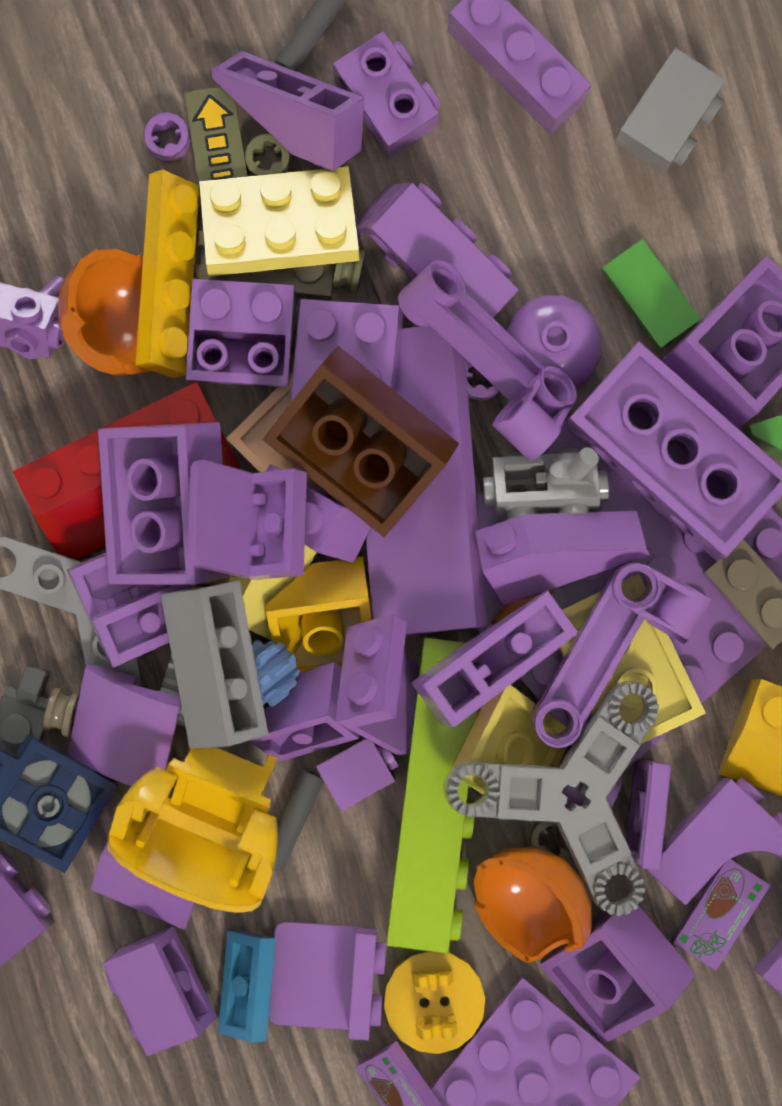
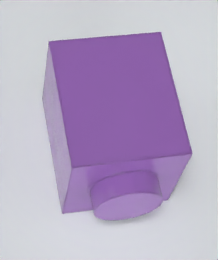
M364 738L318 764L316 767L342 812L395 782L391 770L399 765L392 752Z

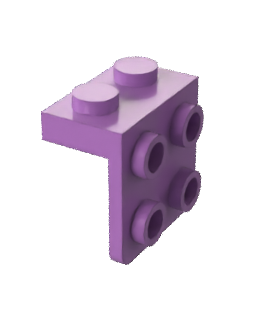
M208 460L194 461L190 469L188 534L186 538L189 564L194 567L251 580L304 576L307 472L298 469H286L253 474Z
M395 614L347 627L335 722L396 755L409 753L411 750L417 690L412 685V682L419 677V666L415 660L404 654L407 622Z
M295 921L280 922L276 926L274 933L276 942L270 997V1021L276 1025L349 1030L348 1039L369 1041L370 1026L380 1027L382 995L372 994L374 974H384L386 943L376 942L377 928Z

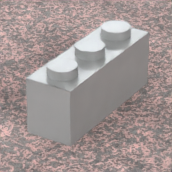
M240 580L201 585L160 594L189 748L228 747L269 735Z

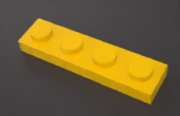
M162 169L149 174L136 366L171 378L185 376L187 368L199 185Z

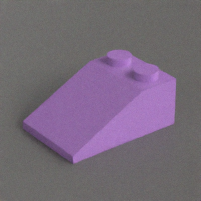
M768 256L764 257L662 360L665 365L737 428H740L758 414L782 387V270Z

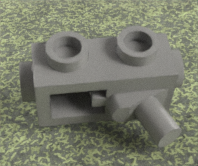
M585 447L581 451L577 449H563L554 454H541L533 461H529L521 452L509 453L504 457H493L492 477L483 478L484 507L495 508L496 522H503L523 514H587V512H599L600 501H608L609 497L607 471L598 470L599 456L594 449Z

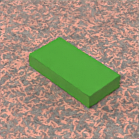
M643 239L602 267V274L658 351L701 320Z

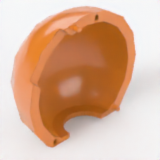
M97 248L80 259L69 271L59 291L58 324L63 338L72 351L86 364L98 371L113 376L150 372L148 369L136 366L143 256L141 254L136 256L117 248L98 250Z
M536 846L510 847L491 855L476 867L477 872L474 878L476 902L473 905L489 933L503 948L521 961L529 963L541 960L547 953L563 944H567L565 947L567 953L579 950L587 942L592 928V900L583 878L563 858Z

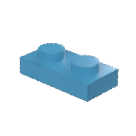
M244 930L227 931L218 1027L219 1034L250 1043L267 1041L276 938Z

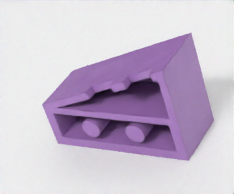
M413 183L388 185L356 219L357 236L361 238L366 233L386 253L383 259L394 269L399 266L412 280L434 260H443L450 263L462 275L466 284V293L494 318L519 290L508 279L512 275L510 269L493 254L486 257L474 245L477 240L476 235L460 220L454 219L451 222L438 209L442 205L439 197L422 183H419L417 187Z

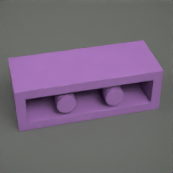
M462 0L449 12L448 32L550 135L586 102L591 84L508 0Z

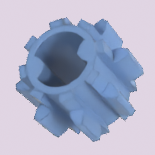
M256 640L252 643L262 702L263 705L268 702L271 707H274L290 694L289 690L297 685L295 678L299 675L300 669L296 667L295 662L297 660L294 654L291 655L286 646L281 642L275 644L273 640H270L263 645L259 640Z

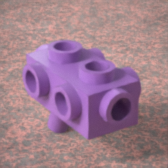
M56 276L39 292L29 288H19L0 283L1 347L9 348L26 359H36L39 357L50 359L54 349L60 350L65 339L58 324L59 291L64 282L62 277Z

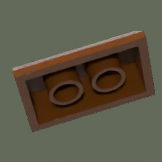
M337 346L325 359L262 439L299 470L307 472V476L384 538L447 465L459 445L450 435L340 346Z

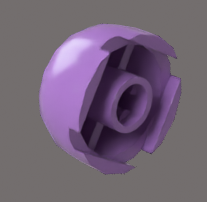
M545 295L526 302L512 315L506 331L544 368L554 366L565 372L572 380L576 390L592 377L602 356V335L595 317L582 303L567 296Z

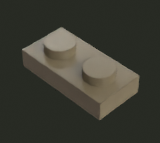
M742 539L726 558L715 561L703 574L766 647L774 649L782 642V582L750 545Z

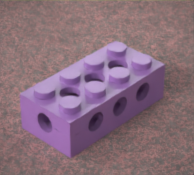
M638 342L565 424L567 429L586 446L594 449L604 462L716 561L726 558L782 496V467L641 342ZM640 407L646 410L651 418L650 429L641 430L635 428L628 419V409ZM669 441H679L687 447L689 452L687 464H677L670 459L667 453ZM708 475H717L725 481L727 494L724 499H717L710 495L706 487Z

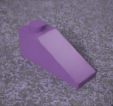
M244 51L237 53L212 69V79L292 155L310 161L318 168L334 171L361 151L364 97Z
M637 511L587 512V514H523L475 531L482 571L503 605L650 555L641 518Z
M545 591L453 651L414 680L412 685L440 724L454 728L576 636L578 632L549 591Z

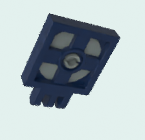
M28 734L15 756L0 748V840L65 873L118 785L112 779L88 768L81 762Z

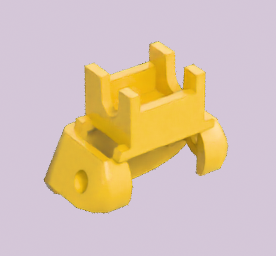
M217 747L191 748L184 762L174 758L168 764L166 770L159 767L150 770L134 783L117 806L107 839L108 851L120 865L135 876L183 899L212 909L234 913L253 911L261 905L272 877L278 843L277 817L267 814L270 807V799L264 797L278 758L268 754L262 767ZM178 777L172 799H170L168 795Z

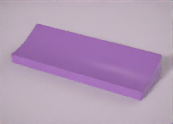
M431 326L404 328L401 330L395 392L450 435L459 445L447 465L385 538L373 528H370L366 536L372 620L395 614L407 622L406 636L487 627L483 571L475 531L479 530L465 358Z

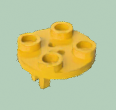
M424 951L413 954L395 966L386 984L384 1009L388 1024L401 1042L419 1052L440 1054L458 1049L474 1036L483 1020L485 995L480 977L467 960L451 952ZM444 996L449 998L447 1005L440 1003V999ZM422 998L429 1000V1004L425 1007L419 1003Z

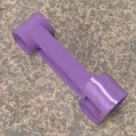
M434 260L400 291L398 296L399 306L405 316L414 324L421 327L431 326L509 400L493 421L492 426L529 461H533L545 452L562 430L561 425L572 405L576 402V388L572 380L561 369L554 366L544 368L466 293L465 281L453 265L443 260Z
M635 561L615 567L611 571L605 587L542 697L533 708L531 722L539 738L545 744L555 748L566 747L575 742L580 736L582 726L644 619L647 620L646 623L687 645L712 599L673 577L670 579L653 568ZM640 571L646 579L647 586L645 592L641 597L629 600L622 593V581L627 574ZM555 708L567 710L570 721L564 731L552 734L543 729L544 716L550 710Z

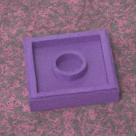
M638 759L634 762L626 843L631 851L635 865L642 869L660 870L671 765L647 759Z

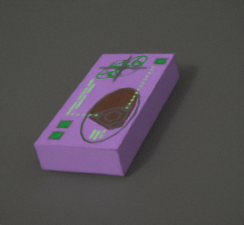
M732 859L728 860L711 877L671 942L717 971L771 885Z
M397 1041L364 1058L355 1067L382 1106H442Z

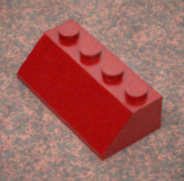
M195 382L102 428L218 421L203 390ZM220 427L222 464L241 470ZM98 430L12 471L35 519L56 553L81 560L106 548Z

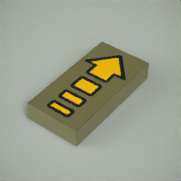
M222 87L184 92L198 185L200 181L248 177L236 101Z

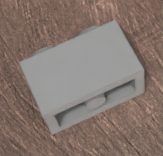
M675 47L620 129L615 144L663 175L666 174L673 162L682 167L698 142L691 137V134L700 121L709 126L725 100L718 96V93L726 80Z

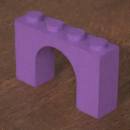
M722 777L663 841L660 870H646L680 902L687 905L720 867L737 855L751 851H765L774 853L782 859V814L778 812L774 818L770 816L759 805L764 797L742 777L736 783L732 779ZM782 938L753 969L781 996Z

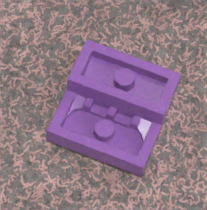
M106 553L67 569L93 630L113 668L169 643L160 594L192 588L191 585L108 584Z
M87 663L67 755L88 768L129 786H133L144 774L156 767L166 770L181 710L180 697L136 686L137 675Z

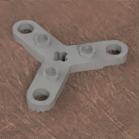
M0 536V547L11 550L16 558L14 571L10 575L0 576V589L76 614L85 664L90 663L137 675L135 685L143 687L138 658L136 657L113 668L93 630L67 572V569L83 562L11 537Z
M632 681L618 683L608 691L559 767L464 762L455 766L446 776L444 782L446 801L455 811L469 817L556 822L593 902L600 909L611 915L621 916L623 914H630L633 909L638 908V904L644 899L642 897L643 893H645L644 881L635 865L631 851L606 797L641 746L640 743L650 727L655 724L654 721L659 715L657 714L659 709L657 697L649 687ZM629 693H636L643 702V711L636 721L626 723L618 713L619 702ZM467 775H479L485 785L483 796L475 803H463L457 792L459 789L458 785L462 782V778H466ZM581 782L583 786L580 789V793L586 797L581 805L572 803L566 808L565 804L568 798L562 793L566 785L576 787ZM624 874L629 881L627 895L620 901H609L606 898V894H604V885L607 884L606 880H609L612 875Z

